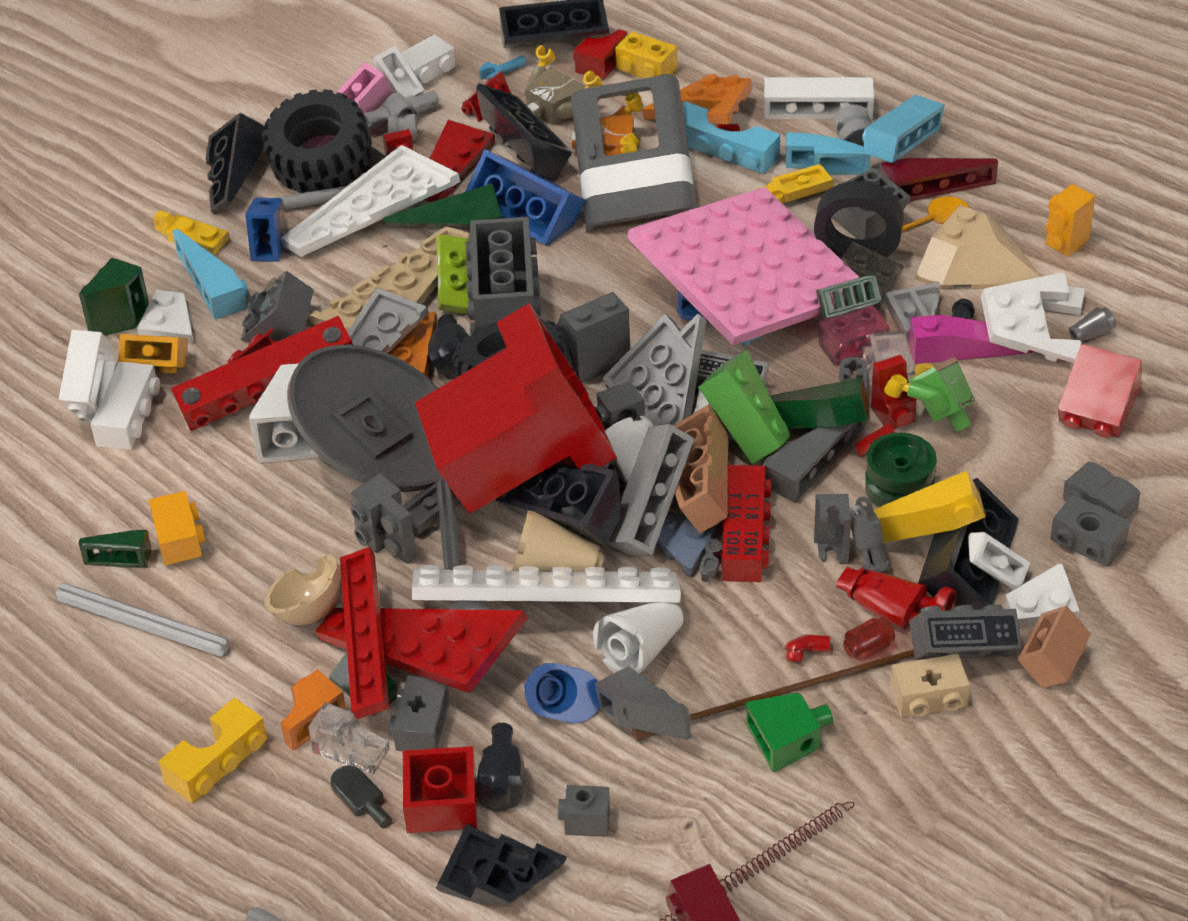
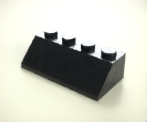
M562 0L499 7L503 48L585 40L587 37L600 38L610 34L603 0Z
M478 83L476 90L481 114L490 125L489 129L503 138L502 143L517 153L516 157L531 167L530 171L543 178L549 177L556 180L573 152L518 96Z
M975 478L973 482L980 493L986 517L955 530L935 533L918 583L926 585L927 592L932 597H935L937 592L943 587L953 588L957 593L954 607L971 605L972 610H983V607L993 605L1000 581L970 562L969 535L970 533L985 532L1010 549L1019 518L978 478Z

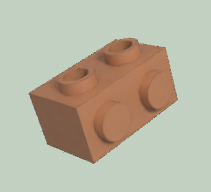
M1068 606L1041 613L1018 661L1042 688L1056 684L1062 685L1073 676V670L1079 657L1085 651V645L1091 633Z

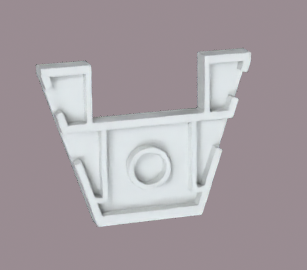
M1065 273L985 288L981 294V301L989 341L1027 353L1028 350L1044 354L1045 359L1056 362L1057 358L1071 362L1070 367H1073L1081 341L1050 338L1041 300L1066 301L1069 289Z

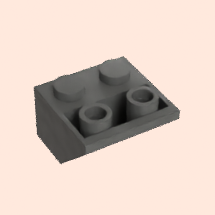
M875 168L846 181H865L887 189L898 199L903 210L910 202V195ZM862 207L844 208L832 216L834 221L856 239L875 238L887 228L885 221L879 214Z
M287 270L278 278L273 277L263 291L260 293L255 292L249 299L247 304L249 311L242 322L244 329L241 340L249 343L257 334L261 333L263 335L271 328L274 330L271 337L274 342L303 331L314 289Z

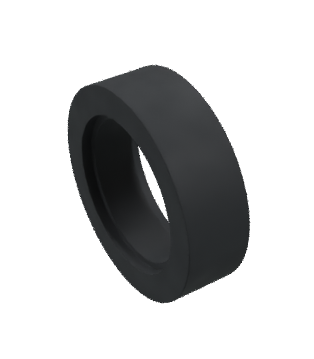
M865 181L840 183L830 188L821 197L814 222V235L817 240L822 241L844 263L856 265L877 263L893 254L900 243L904 221L903 209L898 199L890 191L877 184ZM862 207L879 214L885 221L887 228L875 238L855 239L840 233L834 227L831 218L841 209Z

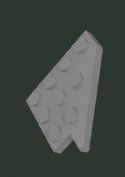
M664 314L603 377L609 388L631 381L644 398L645 417L650 419L653 426L666 424L674 426L691 415L706 319L697 314L681 330L671 317Z

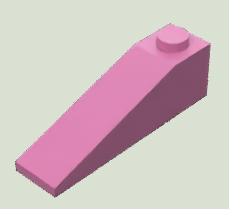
M364 62L338 92L347 95V98L353 99L358 103V107L362 109L363 113L378 109L386 98L390 96L392 90L385 75ZM317 136L306 141L301 146L306 149L317 148L327 144L335 136Z

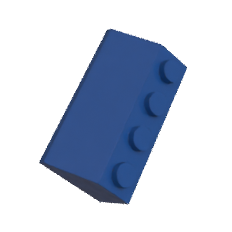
M485 149L465 190L466 192L492 184L495 188L503 217H529L530 237H536L537 241L547 246L575 224L586 199L511 160Z

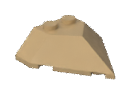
M959 205L932 236L916 274V280L923 283L939 282L941 290H952L953 285H970L971 289H985L1042 277L998 221L962 205Z

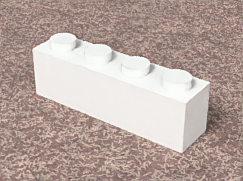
M764 77V119H834L837 112L848 105L862 106L866 109L869 118L873 119V77Z

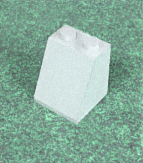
M287 364L279 367L249 415L258 463L319 458V455L306 443L297 430L288 408V383L298 364Z

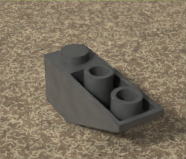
M627 666L595 683L600 711L617 725L686 740L692 738L689 724L691 722V715L686 706L676 702L668 696L665 690L656 687L645 675H640L631 667Z

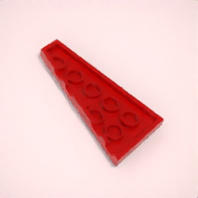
M334 608L331 614L315 630V633L319 640L346 649L344 609ZM380 608L384 660L386 664L471 693L528 618L524 610Z

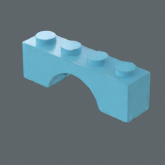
M686 101L682 103L688 148L765 174L780 156V134L758 126L738 132L721 130L708 122V109Z

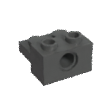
M379 473L350 492L352 503L350 511L354 517V534L356 539L362 545L369 546L376 553L386 547L391 555H397L406 564L415 559L416 549L411 513L401 506L400 489Z

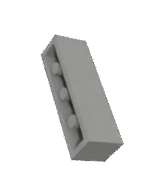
M671 424L648 427L620 503L621 518L607 543L608 545L630 557L653 554L693 444V437Z

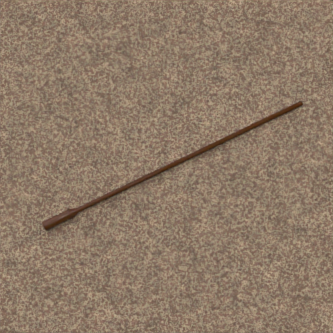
M914 649L690 714L691 721L745 706L750 701L776 697L914 656ZM632 728L635 741L658 735L657 733Z

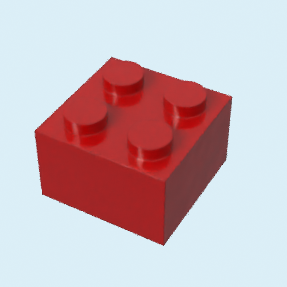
M473 746L403 750V812L407 833L464 830L466 824L478 829L477 782Z

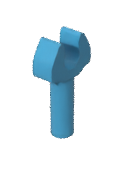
M521 55L499 66L487 62L479 69L480 79L487 78L488 81L499 71H502L503 75L525 66L527 64L526 59Z

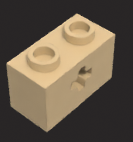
M958 654L894 664L891 668L890 688L901 718L923 716L928 713L945 710L953 711L968 706L970 684Z

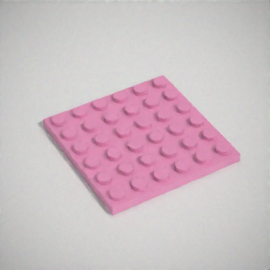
M765 187L630 228L627 239L732 346L822 315L816 290L859 277L822 241L817 240L814 233ZM852 286L853 292H854V296H855V300H856V302H857L856 295H855V291H854V287ZM841 289L842 296H843V299H844V303H845V306H846V302H845V298H844V295H843V291H842V289ZM830 292L833 307L837 309L833 292Z

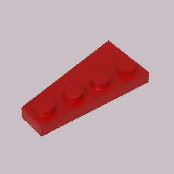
M448 119L429 159L458 173L460 181H462L479 162L484 149L489 150L494 145L495 134ZM458 184L424 199V201L431 203L447 198Z

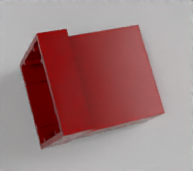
M530 303L497 322L507 348L414 402L437 470L469 514L569 455L578 469H581L582 465L587 464L603 467L618 458L588 391Z

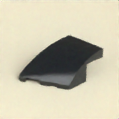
M466 824L435 889L475 903L508 906L561 867L567 857L539 843H536L535 847L531 848L502 833L499 839Z

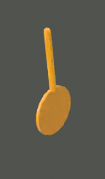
M953 196L936 198L928 206V215L903 225L902 232L930 220L943 225L959 205L967 208L970 207L962 199Z

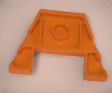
M709 74L680 89L682 103L686 101L710 110L707 112L709 123L730 124L733 120L732 114H737L739 111V102L744 103L753 87L751 78H739L738 75L717 77L716 74ZM653 103L642 109L644 119L656 120Z

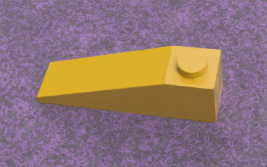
M967 470L874 509L885 538L883 543L955 530L986 517L980 493Z

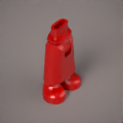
M846 567L836 583V588L846 591L848 598L855 600L868 611L902 630L910 626L909 620L920 614L918 612H921L922 608L940 606L941 611H952L957 595L955 589L946 586L941 588L935 597L926 596L928 591L926 585L877 571L869 570L867 572V569L863 567L859 570Z

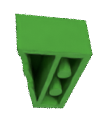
M747 349L719 366L698 387L752 464L781 447L790 437L787 426L782 420Z

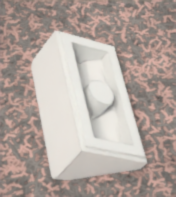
M985 532L970 533V562L1012 590L1022 586L1030 562Z

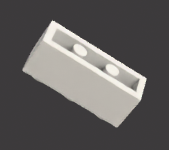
M118 362L91 423L97 447L131 450L136 438H140L145 417L150 415L151 402L154 396L159 394L160 379L156 378L153 365Z

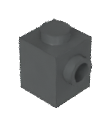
M567 785L565 799H559L558 820L564 821L565 835L608 837L610 818L609 787Z

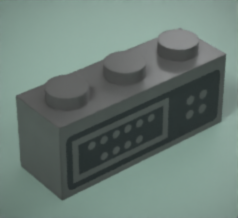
M1001 604L988 605L983 607V610H972L971 605L957 606L952 608V611H941L940 606L922 608L920 614L909 620L915 660L958 654L960 658L1007 657L1022 649L1016 609H1003Z

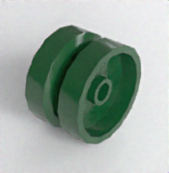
M890 433L880 436L871 443L866 455V495L873 504L881 507L935 484L936 451L928 441L914 434Z

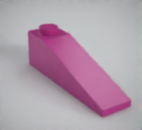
M946 315L911 317L909 347L914 364L944 362L953 357H956L957 360L1033 353L1032 350L1024 353L991 343L986 322Z

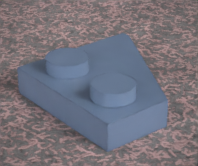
M668 510L656 546L662 549L663 554L670 561L675 559L683 567V573L686 576L692 577L705 556V542L710 538L715 539L717 536V526L710 527L704 532L699 533L686 516Z

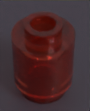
M873 617L846 631L843 647L849 657L862 662L890 647V643L895 640V632L886 618L880 617L877 619Z

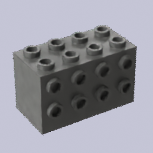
M529 217L471 220V242H466V257L471 259V261H466L467 279H469L467 281L468 299L470 300L468 301V315L470 321L475 320V323H470V336L473 334V331L479 328H486L487 325L492 323L497 324L498 321L530 303L536 314L541 316L537 257H531V255H537L536 237L530 238Z

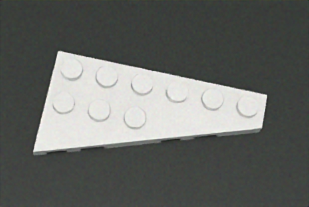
M401 145L280 238L282 245L301 257L371 225L383 219V217L392 215L460 183L459 174Z

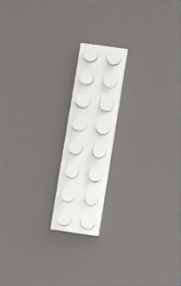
M424 565L420 567V570L413 571L412 600L680 603L681 589L676 572H670V569L661 567L652 568L651 572H638L636 568L632 567L619 568L618 572H605V569L601 567H587L585 572H572L570 567L564 566L554 567L552 571H539V568L534 566H523L519 568V571H506V568L503 566L486 567V570H473L471 566L460 565L453 567V570H440L439 566Z

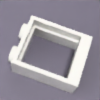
M71 331L59 394V401L68 408L69 412L77 417V420L85 423H92L116 369L119 351L101 332Z

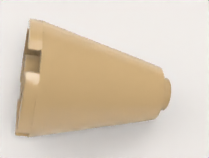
M528 511L512 571H519V568L523 566L538 567L539 571L552 572V568L564 566L570 567L572 572H585L587 567H601L604 553L599 552L600 545L536 512Z

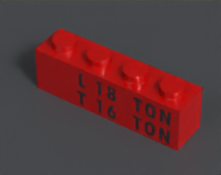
M728 465L727 518L724 519L722 581L761 582L762 569H768L769 550H763V545H769L770 526H763V522L770 521V502H764V498H771V479H765V466Z

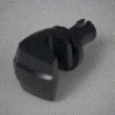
M445 314L439 318V327L435 329L430 337L428 354L436 368L449 380L456 378L452 361L454 351L468 333L461 325L457 324V320L454 319L453 315Z
M502 722L494 724L491 728L492 745L487 746L483 750L477 774L480 805L494 811H506L517 807L524 791L525 770L522 752L517 746L512 745L513 727L508 723Z

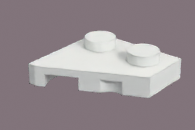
M156 290L137 327L138 335L188 338V343L192 344L194 340L184 293Z
M1062 564L1055 565L1006 594L1005 597L1006 609H1016L1019 628L1035 626L1041 613L1063 606H1068L1075 616L1079 618L1080 611Z

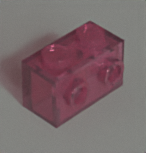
M871 305L819 322L818 344L833 365L838 366L848 357L862 358L888 349L890 327L876 308Z

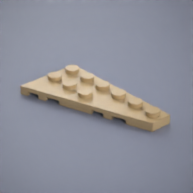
M445 226L422 241L421 247L411 254L405 252L399 256V262L393 266L385 265L353 286V292L344 298L336 297L329 302L330 307L324 311L319 312L316 310L310 314V324L317 325L339 315L348 332L376 288L422 305L438 285L437 238L439 234L467 238V242H471L470 233Z

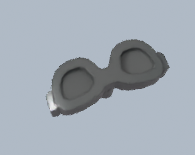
M710 538L705 542V556L700 562L701 581L708 582L709 577L716 575L719 570V560L717 557L722 555L723 546L716 539Z

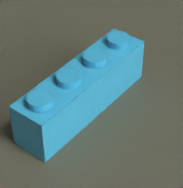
M915 94L865 128L862 136V141L864 142L863 153L891 163L895 162L940 130L945 104Z

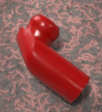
M805 634L788 641L784 650H787L786 660L788 662H802L804 651L830 652V636Z

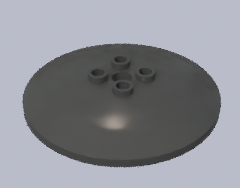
M358 345L324 347L310 353L299 362L288 383V408L302 438L324 461L341 473L361 483H365L381 473L398 487L401 492L424 490L437 482V479L441 477L414 403L438 389L422 372L393 355ZM368 425H372L375 429H371Z

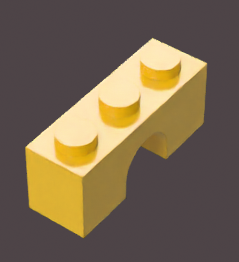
M235 697L209 718L214 739L217 741L215 744L206 748H198L183 740L158 761L164 783L190 803H194L199 797L207 794L214 784L227 773L234 771L242 760L253 751H257L264 741L267 740L263 717Z

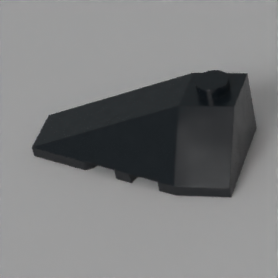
M241 112L212 133L208 139L206 164L211 166V170L207 173V178L212 182L209 190L211 213L215 215L232 203L264 150L262 141L264 125Z
M593 464L582 465L581 469L570 470L567 467H559L557 471L553 472L542 471L495 500L499 504L526 515L528 511L536 512L588 540L607 545L621 518L618 473Z

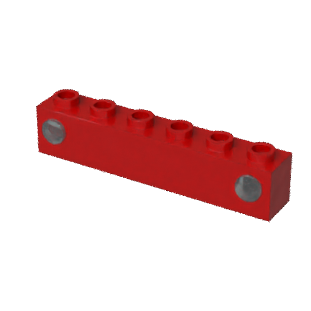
M338 315L176 385L171 390L189 430L193 431L257 403L281 365L299 364L304 357L324 347L353 345Z

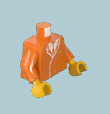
M639 93L626 95L625 102L627 106H621L610 116L600 117L604 154L606 156L637 151V146H639L640 142L634 134V115L631 112L638 113L643 109L642 97ZM572 133V149H576L575 133Z

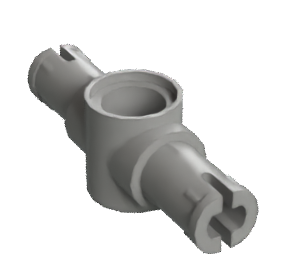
M434 90L415 97L413 95L404 97L400 93H393L386 98L381 108L364 113L368 129L388 124V116L396 115L398 118H404L407 114H415L417 118L420 112L439 107V97Z

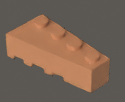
M710 404L674 425V427L694 438L675 490V495L681 511L699 533L716 526L720 521L727 518L728 429Z

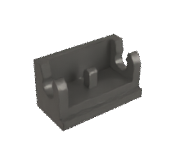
M816 494L814 543H817L819 559L825 562L826 552L834 550L837 552L839 564H848L851 527L849 495Z

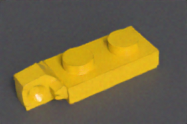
M817 164L771 178V183L763 187L770 191L781 203H786L829 190L834 187V180L822 165Z
M159 210L152 217L155 230L161 231L162 234L167 236L168 241L175 243L172 231L178 229L212 255H215L230 239L228 231L176 214L173 217L170 212Z

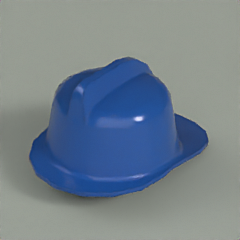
M544 663L536 667L529 674L524 685L525 698L531 710L542 717L569 723H581L590 719L599 709L595 683L598 680L590 672L580 668L557 663Z

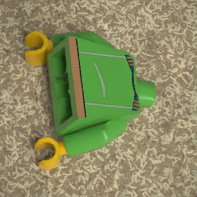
M956 357L936 366L929 363L918 364L912 373L913 378L909 380L910 384L907 383V380L902 375L898 374L892 376L884 388V392L891 397L898 398L902 391H905L907 396L921 400L935 422L948 417L955 432L972 425L964 407L975 402V399Z

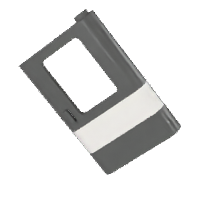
M662 74L660 76L585 88L572 94L571 105L582 198L586 199L583 205L586 233L592 232V229L597 226L667 214L672 216L697 208L679 80L675 76ZM651 91L659 145L653 149L606 156L604 154L598 101L604 98Z

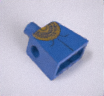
M254 198L245 213L251 261L279 262L283 248L280 238L286 234L283 200L281 198ZM270 236L268 243L265 242L264 238Z

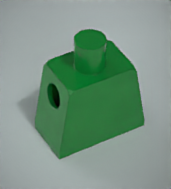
M799 693L759 699L746 703V726L772 773L815 752L820 747V728L833 724V716L827 704L810 709L802 694Z

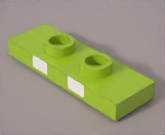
M439 234L437 238L438 310L463 314L468 312L467 238Z

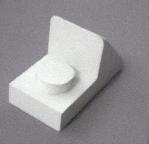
M396 46L373 58L375 69L385 75L392 93H400L404 97L410 95L415 97L422 94L425 90Z

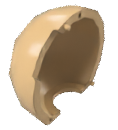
M326 554L317 558L318 569L313 573H302L296 568L286 572L283 570L282 574L267 592L265 608L278 620L289 625H308L319 622L331 614L342 595L341 570L335 557L331 554Z

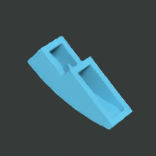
M786 132V168H807L820 164L829 175H860L870 170V155L863 153V147L823 135Z

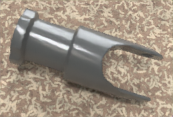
M861 496L856 500V505H853L850 509L856 547L861 550L864 561L862 567L867 569V572L869 570L883 572L889 569L892 564L891 560L886 558L883 542L885 538L882 527L873 510L871 500ZM861 502H866L867 506H863Z

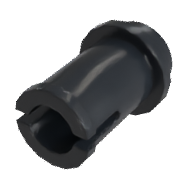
M959 299L953 303L952 317L971 319L975 314L974 304L968 299Z

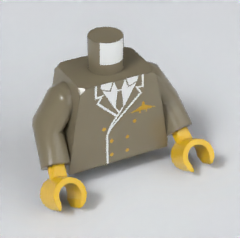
M540 45L536 49V55L540 61L538 65L534 66L525 89L526 105L539 118L551 125H556L568 118H573L571 96L574 92L585 88L603 86V82L593 71L585 73L583 77L585 86L551 66L545 69L546 65H550L555 61V54L550 48L545 55L546 49L543 45Z

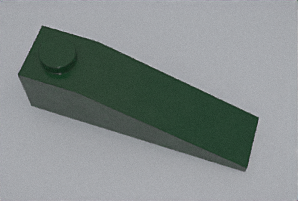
M488 184L383 218L389 228H444L448 226L454 229H470L471 220L502 219L504 217L495 188L492 184Z
M863 377L770 395L787 429L837 427L868 421L870 404Z

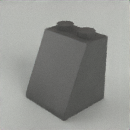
M614 292L560 315L557 325L567 336L573 369L582 383L610 371L630 350L629 308Z

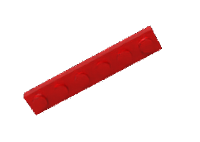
M370 547L340 557L351 712L357 720L389 709L376 559Z

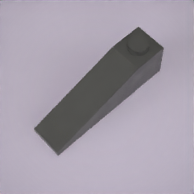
M865 421L837 427H819L782 446L773 456H769L763 464L765 466V479H771V491L795 503L865 430Z

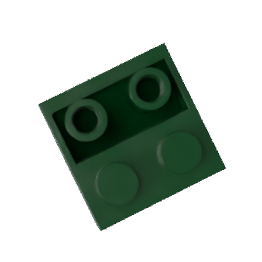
M111 258L100 268L98 273L79 293L88 331L101 332L104 336L136 328L149 305L142 268L115 258Z

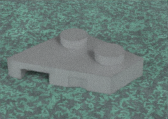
M939 282L885 293V303L905 340L909 339L911 317L937 314L940 293Z

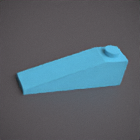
M173 230L176 252L213 318L216 320L248 309L245 297L249 296V290L244 279L239 280L233 269L180 230Z

